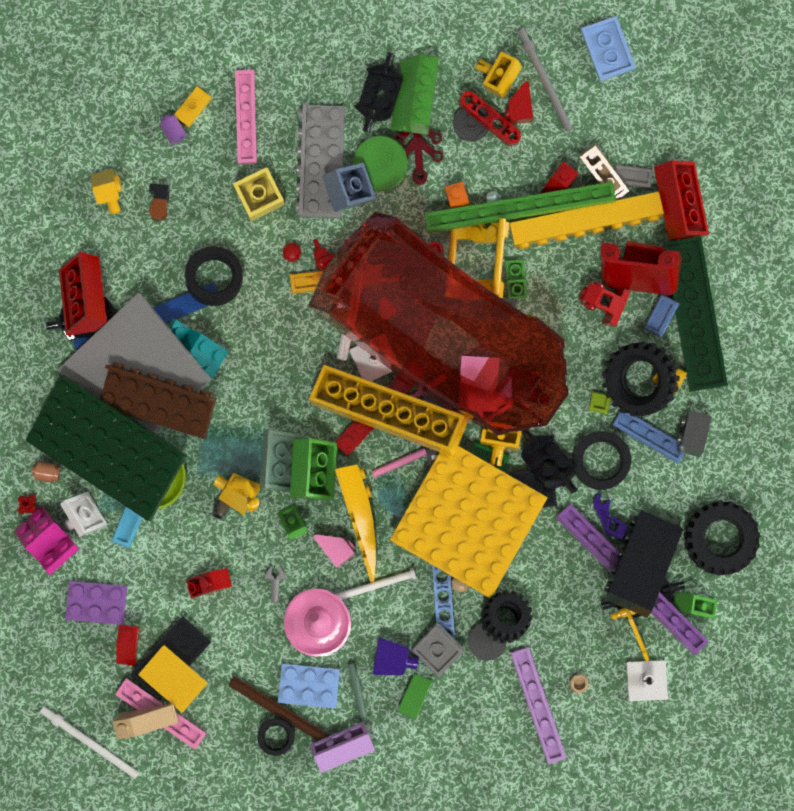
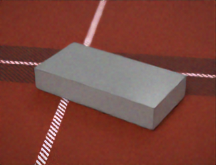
M615 165V171L626 186L651 189L653 169Z

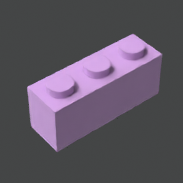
M364 722L309 744L321 773L375 751Z

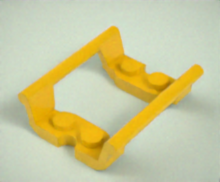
M499 218L498 223H491L488 228L482 224L451 230L445 297L464 300H479L481 295H484L486 299L503 298L504 283L501 282L504 240L508 238L509 222H506V219ZM457 240H472L479 244L497 243L493 280H471L467 284H463L454 279Z

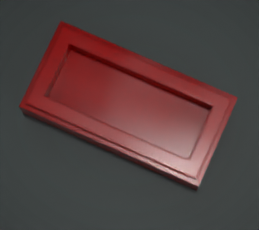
M627 241L623 260L658 265V258L664 252V247Z

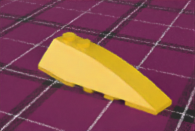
M358 464L335 469L370 582H375L376 538L372 511L368 499L372 495L369 486L365 487L363 479H366L363 468L359 469Z

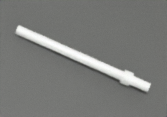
M45 706L41 709L40 713L50 719L53 725L56 727L60 726L134 779L139 775V772L66 722L63 716L60 714L56 715Z

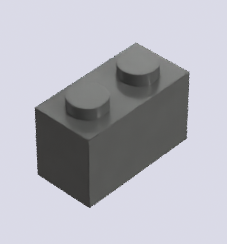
M689 410L686 416L683 415L680 426L683 427L682 432L678 434L676 444H678L677 451L700 457L704 452L712 416Z

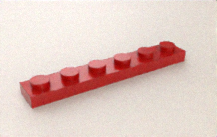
M411 360L389 383L387 388L407 394L426 372ZM354 421L335 441L337 447L345 455L349 456L374 428Z

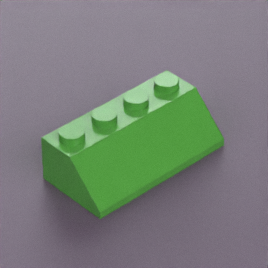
M419 54L401 60L399 75H401L403 81L393 110L391 130L429 134L439 57Z

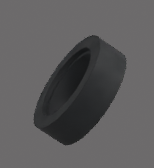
M211 246L198 250L190 257L185 268V282L190 295L195 300L208 306H220L233 300L239 293L243 281L242 267L238 258L232 252L222 247ZM210 260H218L225 263L233 274L231 283L227 288L219 292L203 290L195 280V274L200 265Z
M597 431L588 434L578 443L573 453L572 464L574 466L578 464L575 474L584 485L596 490H607L620 484L629 473L631 453L627 444L618 435L607 431ZM594 443H608L619 453V470L608 479L594 478L584 468V452Z

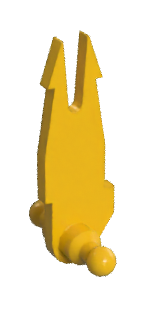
M621 608L616 613L613 612L611 614V619L613 620L619 617H628L645 661H649L647 650L633 618V615L636 613L626 608Z

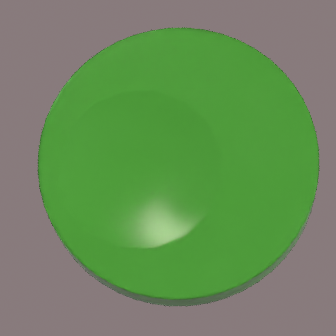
M375 136L364 141L358 147L353 160V165L364 163L373 190L380 192L388 191L398 186L404 179L408 168V159L404 148L396 140L386 136Z

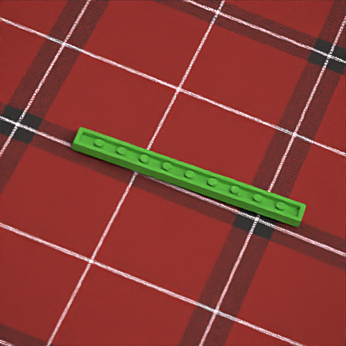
M613 182L429 212L424 213L428 234L498 222L499 218L512 220L616 202Z

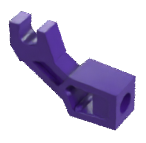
M598 493L593 501V509L596 511L605 533L622 541L629 527L617 518L610 517L609 507L611 501L608 499L605 504H601L599 499L602 495ZM610 522L619 526L615 532L609 528Z

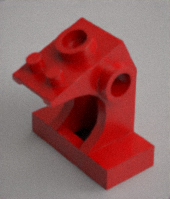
M598 282L590 283L588 287L584 286L578 299L582 301L581 305L592 311L596 308L604 312L605 316L602 324L616 327L631 292L626 289H616L615 293L604 289L605 286ZM603 295L610 299L608 307L600 304Z

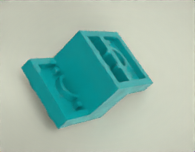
M172 318L168 327L210 378L213 379L229 351L202 333L192 330Z

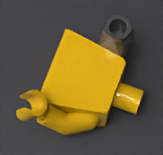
M233 473L229 480L220 475L217 476L213 485L221 489L222 492L218 502L213 507L212 516L221 520L223 516H226L230 507L242 515L247 510L253 512L258 509L259 499L256 496L260 490V484L236 473Z

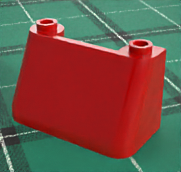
M602 242L601 279L608 288L672 295L678 288L682 258L677 251H664L658 258V265L624 261L620 259V250L615 244Z

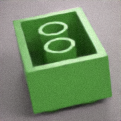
M311 438L293 439L290 497L316 501L334 500L336 442Z

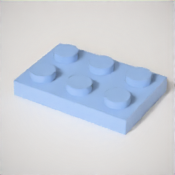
M617 16L581 28L582 36L600 82L636 69Z
M282 664L278 703L336 708L340 669Z

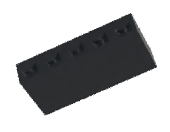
M641 510L638 515L633 516L630 525L633 527L631 532L627 531L623 541L626 544L624 548L621 547L617 555L619 562L618 565L614 564L610 574L613 577L605 585L604 591L606 595L604 599L647 618L654 608L684 529Z

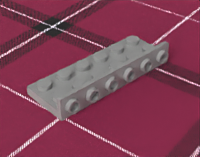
M303 103V108H299V119H302V127H298V138L302 139L301 145H298V156H301V164H297V175H300V182L296 183V193L300 194L299 201H296V212H299L300 218L341 219L342 211L334 212L322 176L335 169L343 168L345 106H319Z

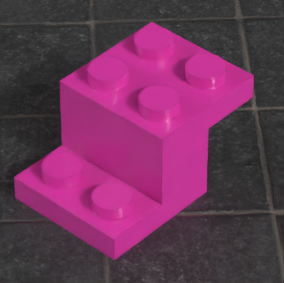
M43 506L33 512L31 517L21 523L14 531L25 549L39 561L49 575L79 550L68 533L52 518Z

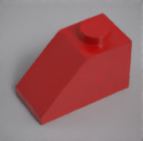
M529 81L523 83L508 102V108H505L506 120L509 119L511 124L530 123L533 121Z
M563 161L540 194L569 189L576 180L578 172Z
M119 625L116 643V664L136 666L141 627Z

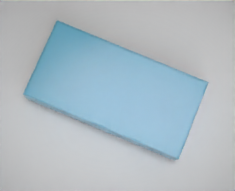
M125 507L112 542L130 548L142 517Z

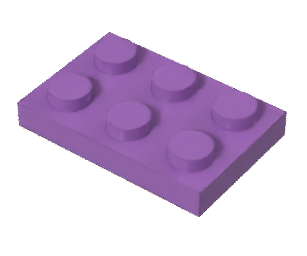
M69 581L65 620L124 625L128 586Z

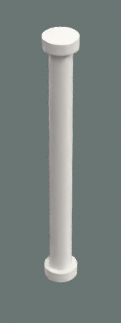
M410 568V571L342 591L335 595L343 600L410 578L414 580L416 575L414 569Z

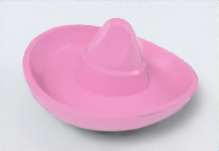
M309 589L296 595L289 603L284 617V629L290 643L301 653L316 657L326 656L334 653L344 645L350 633L351 619L347 607L338 596L324 589Z

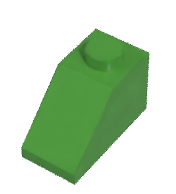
M675 593L673 605L681 614L715 619L718 600L694 594Z

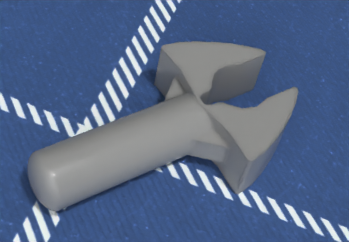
M271 566L265 575V579L271 581V602L278 603L279 582L282 579L286 580V576L279 566V575L275 579L272 575Z

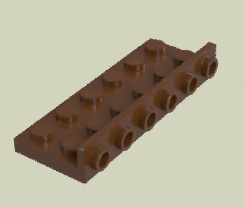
M120 363L106 364L105 368L108 369L100 397L102 400L124 414L206 439L217 400L216 397L211 396V392L206 390L197 392L193 390V386L183 384L181 387L176 385V381L165 378V381H162L155 374L148 373L143 375L141 370L136 368L124 369V365Z

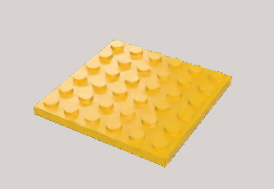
M458 446L454 457L439 452L389 541L490 599L548 497Z

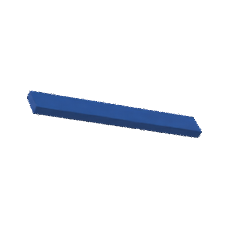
M214 282L201 287L208 292H218ZM187 293L153 307V309L167 324L171 322L172 318L179 319L208 307V305L198 302L190 293ZM91 337L74 340L73 343L76 350L81 348Z

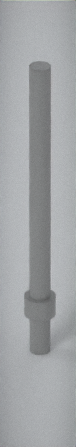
M524 28L518 30L517 32L523 42V49L525 53L528 52L566 132L572 130V125L534 50L536 47L533 41H530Z

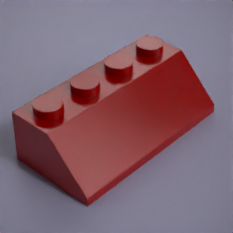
M671 160L655 166V179L664 212L663 217L668 240L709 235L695 162Z
M79 252L59 269L65 333L68 336L97 331L107 322L99 257Z

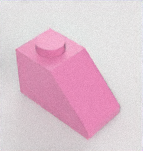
M317 534L313 536L336 568L355 555L353 550L356 548L350 540L345 541L343 538Z

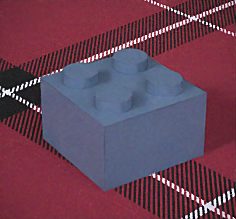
M364 163L335 169L322 176L334 212L358 207L376 199Z

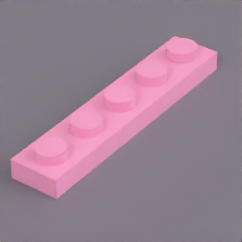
M235 70L238 164H257L255 71Z
M127 678L115 694L137 710L165 705ZM176 712L179 722L164 727V729L196 750L207 733Z

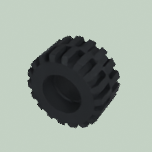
M504 590L503 593L497 592L495 596H492L487 601L481 611L482 617L480 622L484 623L482 629L483 631H488L486 634L488 637L492 635L494 641L500 639V643H505L506 641L512 643L524 635L530 627V621L533 615H530L532 608L527 607L529 602L522 599L524 596L521 594L517 596L515 591L509 594L508 590ZM506 608L512 611L516 618V624L507 626L501 623L497 617V609Z

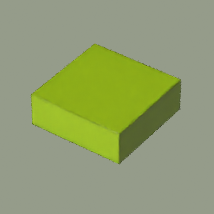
M592 392L588 411L607 415L611 398H607L605 394Z

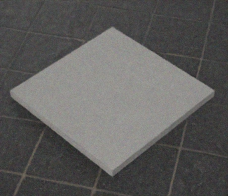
M141 293L136 294L57 369L61 375L67 376L99 398L101 397L108 372L105 366L106 364L112 365L113 362L123 364L124 369L130 370V367L139 369L143 375L148 373L158 375V379L165 381V378L174 380L176 385L181 387L183 384L193 386V390L200 392L212 381L210 376ZM127 415L153 433H156L162 427L161 425Z

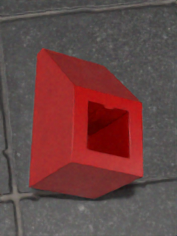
M227 568L210 571L186 580L191 599L232 587Z

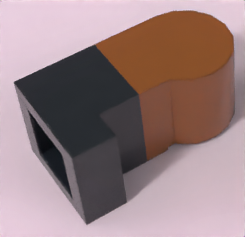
M150 183L149 192L154 194L149 213L155 221H163L168 212L170 187L169 185Z

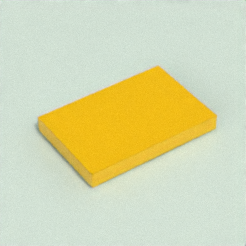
M165 645L161 647L138 674L181 713L187 709L208 684L207 681Z

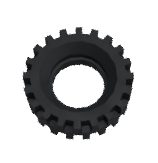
M637 342L618 348L617 352H613L610 355V361H606L604 365L607 369L605 372H602V377L606 379V383H602L603 388L607 387L608 393L605 395L613 400L611 404L613 407L618 406L623 414L630 413V416L642 417L665 409L667 404L674 400L673 394L679 389L676 386V382L680 380V376H676L675 370L678 369V366L673 365L671 360L674 358L672 355L665 353V348H659L655 343ZM637 361L648 362L657 371L658 385L649 396H638L627 386V370L630 365Z
M717 501L703 506L691 516L686 525V532L684 534L685 549L689 553L690 560H693L696 566L703 569L706 573L718 576L739 572L755 559L756 552L760 547L759 537L761 535L758 532L757 521H754L753 515L750 512L748 513L743 506L736 505L731 501ZM718 520L731 522L740 533L739 547L728 556L714 554L705 544L706 529L711 523Z

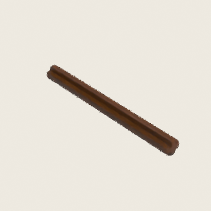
M233 677L231 679L229 687L315 740L319 741L331 736L239 678Z

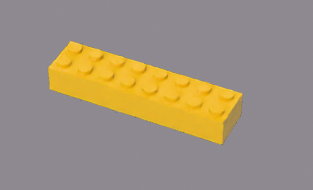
M323 365L309 397L313 406L454 457L468 423L464 415L327 365Z

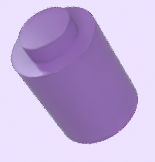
M169 114L161 119L159 126L171 145H175L187 137L185 130L175 115L171 116Z

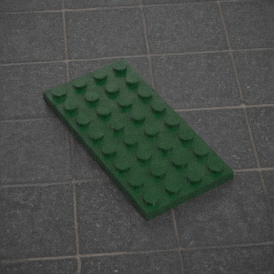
M65 375L59 376L25 440L147 521H152L188 455Z

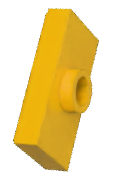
M197 86L174 115L189 128L212 100V97Z

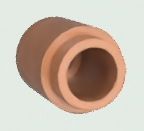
M38 461L37 465L33 464L31 476H35L37 481L58 482L61 467L53 463Z

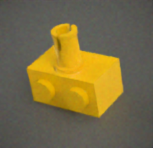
M500 52L494 65L480 59L478 62L481 65L477 63L476 70L487 74L483 82L486 90L504 99L522 66L516 58Z
M113 168L91 174L92 189L97 205L107 203L109 214L119 213L121 208L117 199H120L119 192L122 191L119 175L114 173Z
M488 423L483 424L480 444L493 448L489 464L494 466L497 458L496 466L502 467L504 450L518 451L521 429Z

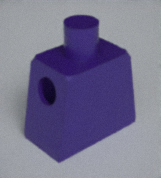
M379 638L373 675H404L405 668L417 670L419 658L408 656L409 648Z

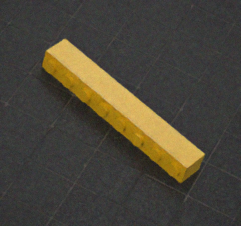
M659 192L616 200L613 203L583 207L511 222L509 228L513 247L524 250L536 243L537 246H543L551 240L562 242L570 236L581 238L586 236L585 233L589 232L600 234L604 232V229L608 228L619 230L623 228L622 225L630 224L633 227L640 225L641 221L656 222L660 220L664 212Z

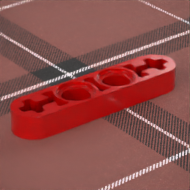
M466 91L459 97V106L503 143L513 146L520 141V131L475 93ZM470 97V103L466 104L465 98ZM476 103L479 104L474 110L472 109ZM479 108H484L487 111L486 117H481L478 114ZM493 120L501 122V129L493 127ZM507 127L508 129L502 134L501 132ZM511 133L514 134V139L512 140L509 139V134Z

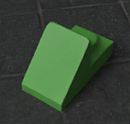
M295 504L277 513L290 540L307 532V528Z

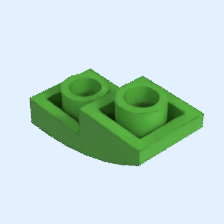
M524 259L505 260L508 299L527 298Z
M414 674L398 713L416 720L432 686V681Z

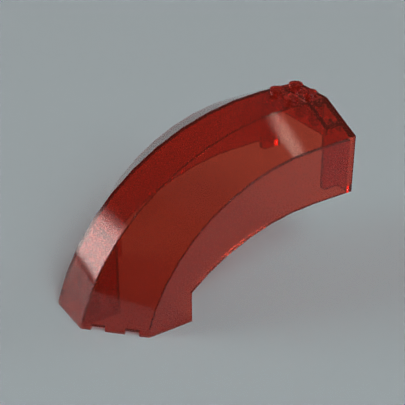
M374 212L343 243L323 271L309 302V308L393 372L452 411L464 415L467 420L497 436L508 432L528 430L537 426H547L569 394L565 376L567 375V366L563 348H565L564 339L538 317L524 314L474 280L395 216ZM461 356L489 357L474 381L460 375Z

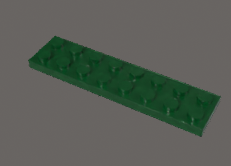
M701 236L663 242L664 251H677L682 258L678 288L672 294V299L679 303L675 315L689 392L728 386Z

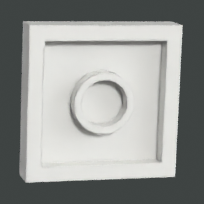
M384 334L349 350L362 379L372 382L400 369Z
M89 492L64 500L60 504L69 518L64 522L65 527L68 530L75 529L79 537L107 525Z
M666 660L626 662L628 701L668 700Z

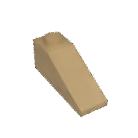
M595 142L580 153V158L600 184L613 182L616 200L629 192L625 183Z
M173 704L122 712L112 721L117 740L136 737L179 722Z

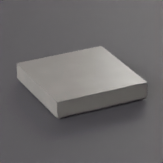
M437 623L411 651L439 678L465 649Z

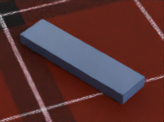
M619 412L612 426L678 464L685 454L677 451L678 444H676V439L640 418L630 416V413L623 414Z

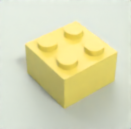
M267 167L233 183L234 189L251 222L285 205Z

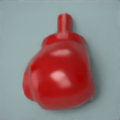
M314 239L313 243L316 250L313 254L316 267L319 270L333 267V260L336 259L334 253L327 252L326 248H321L318 240Z

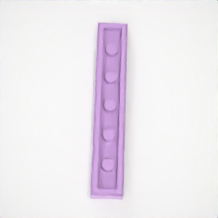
M529 646L511 652L510 654L547 764L565 759L566 755Z

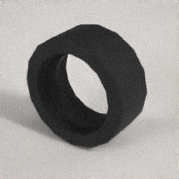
M274 718L261 725L257 741L259 747L265 753L279 756L291 749L295 734L288 722ZM274 725L283 727L288 735L286 744L278 749L269 747L264 739L267 729Z

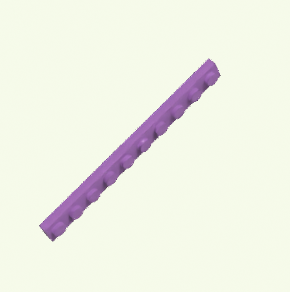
M571 504L556 517L611 573L614 564L618 565L619 558H617L619 551ZM659 592L651 614L695 656L709 641Z

